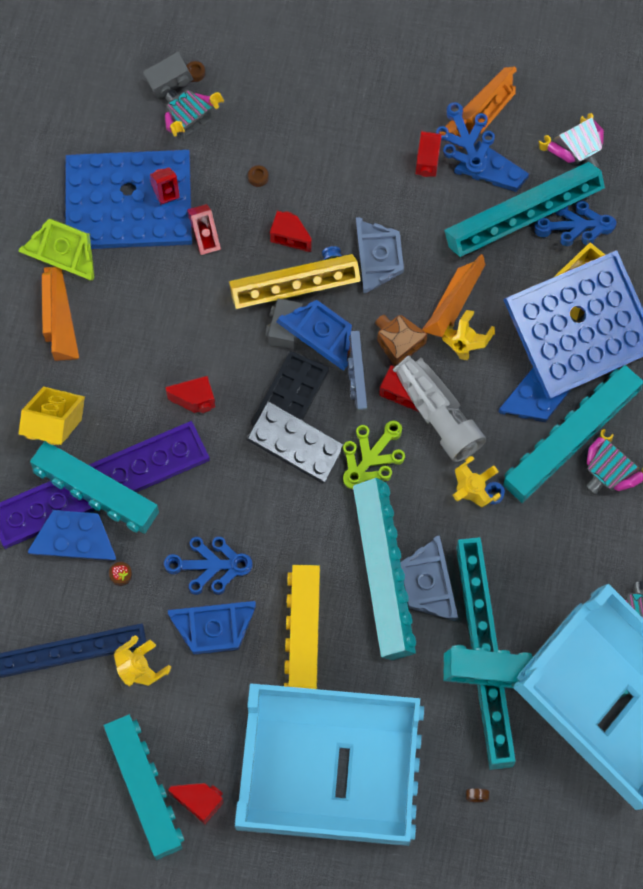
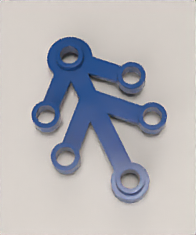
M456 102L450 103L447 106L446 114L450 120L455 122L461 137L449 133L448 129L444 126L439 127L436 133L445 132L446 134L441 137V141L445 140L465 148L468 155L456 151L455 146L452 144L444 146L443 155L446 158H453L465 163L466 168L471 173L478 174L486 168L484 156L489 146L494 143L495 135L491 131H485L482 135V144L476 153L474 144L482 128L487 125V116L483 113L476 115L475 125L469 135L462 118V105ZM457 108L458 111L454 112L451 109ZM481 118H482V119H484L485 121L482 122V123H480V122H478V119H481ZM490 136L492 139L486 140L485 137ZM451 149L453 152L447 153L446 150ZM476 160V161H479L480 163H479V164H473L472 162Z
M579 201L576 204V213L585 215L591 220L581 218L568 210L567 206L555 213L570 221L550 222L547 218H541L535 223L534 232L539 237H547L551 234V230L573 229L570 232L562 233L561 244L571 246L573 241L583 233L581 241L583 244L588 245L590 242L593 244L600 234H610L616 228V220L609 215L600 216L589 209L587 202ZM587 228H594L592 231H585Z
M193 537L190 540L191 550L199 552L206 560H181L178 555L171 554L165 558L164 566L170 574H177L181 570H206L196 580H192L189 583V590L194 595L200 594L203 586L218 571L228 570L220 580L217 579L212 583V591L220 595L224 593L225 586L237 575H247L251 571L252 560L246 554H236L226 544L224 538L215 537L212 541L213 549L217 552H222L229 559L220 560L203 544V540L200 537ZM198 541L201 543V545L199 547H194L193 543ZM221 541L223 545L216 547L215 543ZM240 562L245 563V567H244V568H238V567H237L238 563H240ZM172 563L178 564L175 569H171L170 565ZM194 584L200 585V588L198 590H193L192 586ZM217 584L223 586L220 590H216L214 587Z

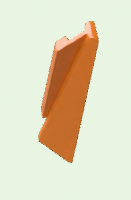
M516 67L503 68L463 108L462 118L469 135L475 125L477 114L483 113L488 118L487 125L482 128L481 134L516 94V86H513V74L517 72ZM481 118V119H478V122H480V123H482V122L485 121V120L482 119V118ZM451 120L445 127L449 133L461 137L455 122ZM443 131L440 132V134H442V136H444V135L446 134V133L443 132Z
M483 254L478 256L474 262L457 269L432 317L422 330L424 332L443 337L449 325L453 326L486 265Z
M44 267V273H42V324L45 342H52L54 361L79 359V353L62 269L58 267Z

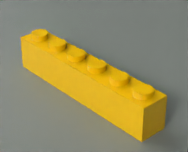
M353 254L232 280L229 281L233 303L235 308L238 309L274 301L278 298L283 299L355 283L361 280L357 260Z
M292 565V572H288V586H292V594H287V608H291V616H286V630H290V638H286L285 652H290V658L285 660V674H289V683H284L285 687L317 689L320 565Z

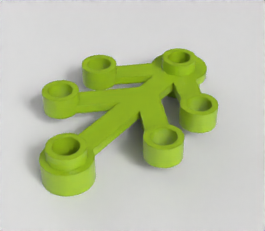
M389 421L385 425L383 436L371 450L368 441L369 428L366 425L357 427L356 436L360 441L362 462L358 467L354 455L356 453V444L348 441L343 445V452L346 455L348 470L343 475V482L348 488L353 489L354 485L374 478L382 481L390 480L392 476L390 467L382 466L379 471L366 472L370 466L391 463L399 465L404 462L405 453L399 449L393 451L392 454L378 456L390 440L400 438L402 426L399 422ZM395 426L397 430L391 431L390 427ZM365 430L367 433L365 435L359 434V431ZM351 446L354 449L353 451H347L346 447ZM399 454L402 456V459L397 460L394 456ZM388 471L389 475L383 476L381 472ZM352 475H357L358 479L352 480L350 477Z

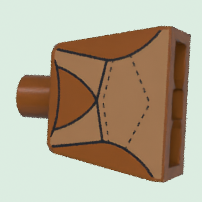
M383 314L375 322L381 329L378 332L377 341L395 367L408 355L412 356L427 342V333L402 315H398L394 320L390 321Z

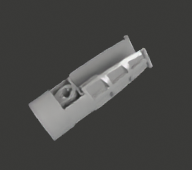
M408 355L393 368V371L397 373L404 389L426 423L431 422L441 436L440 444L453 462H460L468 458L484 445L486 437L472 419L467 420L459 409L460 403L435 372L424 362L422 357L415 362Z

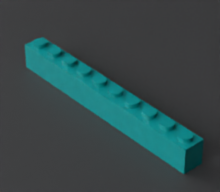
M481 537L458 540L456 550L471 649L487 648L488 652L498 651ZM477 685L490 770L511 768L516 760L504 687Z

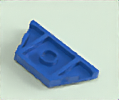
M318 300L278 318L276 323L343 371L348 365L347 353L350 347L349 336L351 335L352 328L350 323Z
M532 368L500 407L499 413L503 415L505 413L519 415L518 418H532L535 421L546 423L570 393L571 389L547 400L535 370Z
M53 510L28 550V554L116 561L115 553L100 516L97 513Z
M255 601L175 609L168 610V615L193 655L239 650L255 611L256 603Z

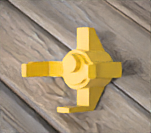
M466 310L459 320L458 330H453L454 324L453 326L449 325L442 337V340L462 360L469 359L470 350L485 348L492 336L495 335L494 326H491L486 335L477 334L469 327V321L474 315V311Z
M469 456L465 459V463L455 469L458 485L457 492L453 494V497L457 502L462 498L471 500L482 508L493 500L497 501L501 496L498 493L490 498L485 491V481L496 475L499 471L493 465L480 475L472 473L467 464L474 460V457Z
M132 636L130 641L116 649L114 653L117 672L123 682L128 686H131L133 682L149 686L164 675H168L171 669L170 665L155 673L148 667V662L144 657V654L155 648L156 644L152 640H148L132 653L129 648L138 641L137 636Z

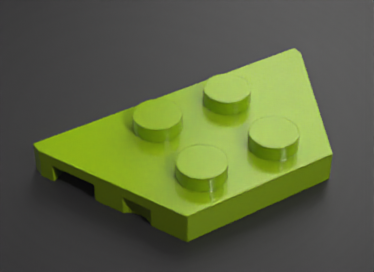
M48 219L42 225V228L36 231L24 246L19 248L18 252L88 280H94L90 234L54 219Z

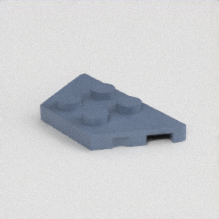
M356 217L363 293H367L404 273L400 231L385 228L377 223L372 225L364 222L362 218Z
M351 331V358H348V377L351 385L350 397L351 400H355V407L358 410L367 409L360 332Z
M436 536L429 544L419 548L411 557H407L400 562L405 574L404 586L409 597L407 602L408 608L455 621L458 620L441 539L440 536Z

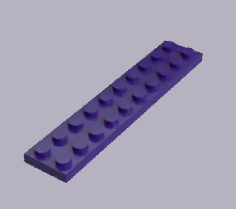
M190 421L93 462L89 466L134 492H139L210 461V458L193 422ZM49 481L0 502L1 543L4 549H7L37 536L53 510L90 513L95 511V509L85 499L78 500L66 488L59 489Z

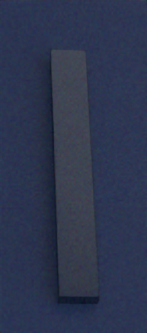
M141 623L0 653V678L112 655L116 649L130 641L132 636H137L138 641L129 650H135L147 642L144 625Z

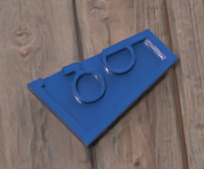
M481 141L474 146L476 153L482 144ZM490 147L484 156L486 168L478 174L471 173L463 162H460L454 171L456 174H467L472 176V179H483L492 182V185L517 192L529 177V173ZM475 160L472 163L479 164L480 162Z

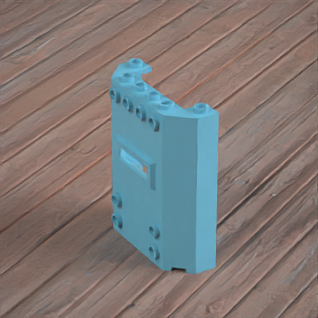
M606 584L596 589L587 602L584 604L580 603L573 609L518 674L517 679L519 681L514 685V689L635 810L643 809V618L609 584ZM627 690L633 696L632 699L604 732L598 724Z
M250 683L248 721L235 829L239 831L409 846L410 839H415L416 825L411 824L412 819L415 820L416 805H412V797L417 796L418 781H414V772H419L420 758H415L416 749L421 747V735H417L419 720L424 718V706H420V698ZM339 748L350 749L346 798L335 797Z

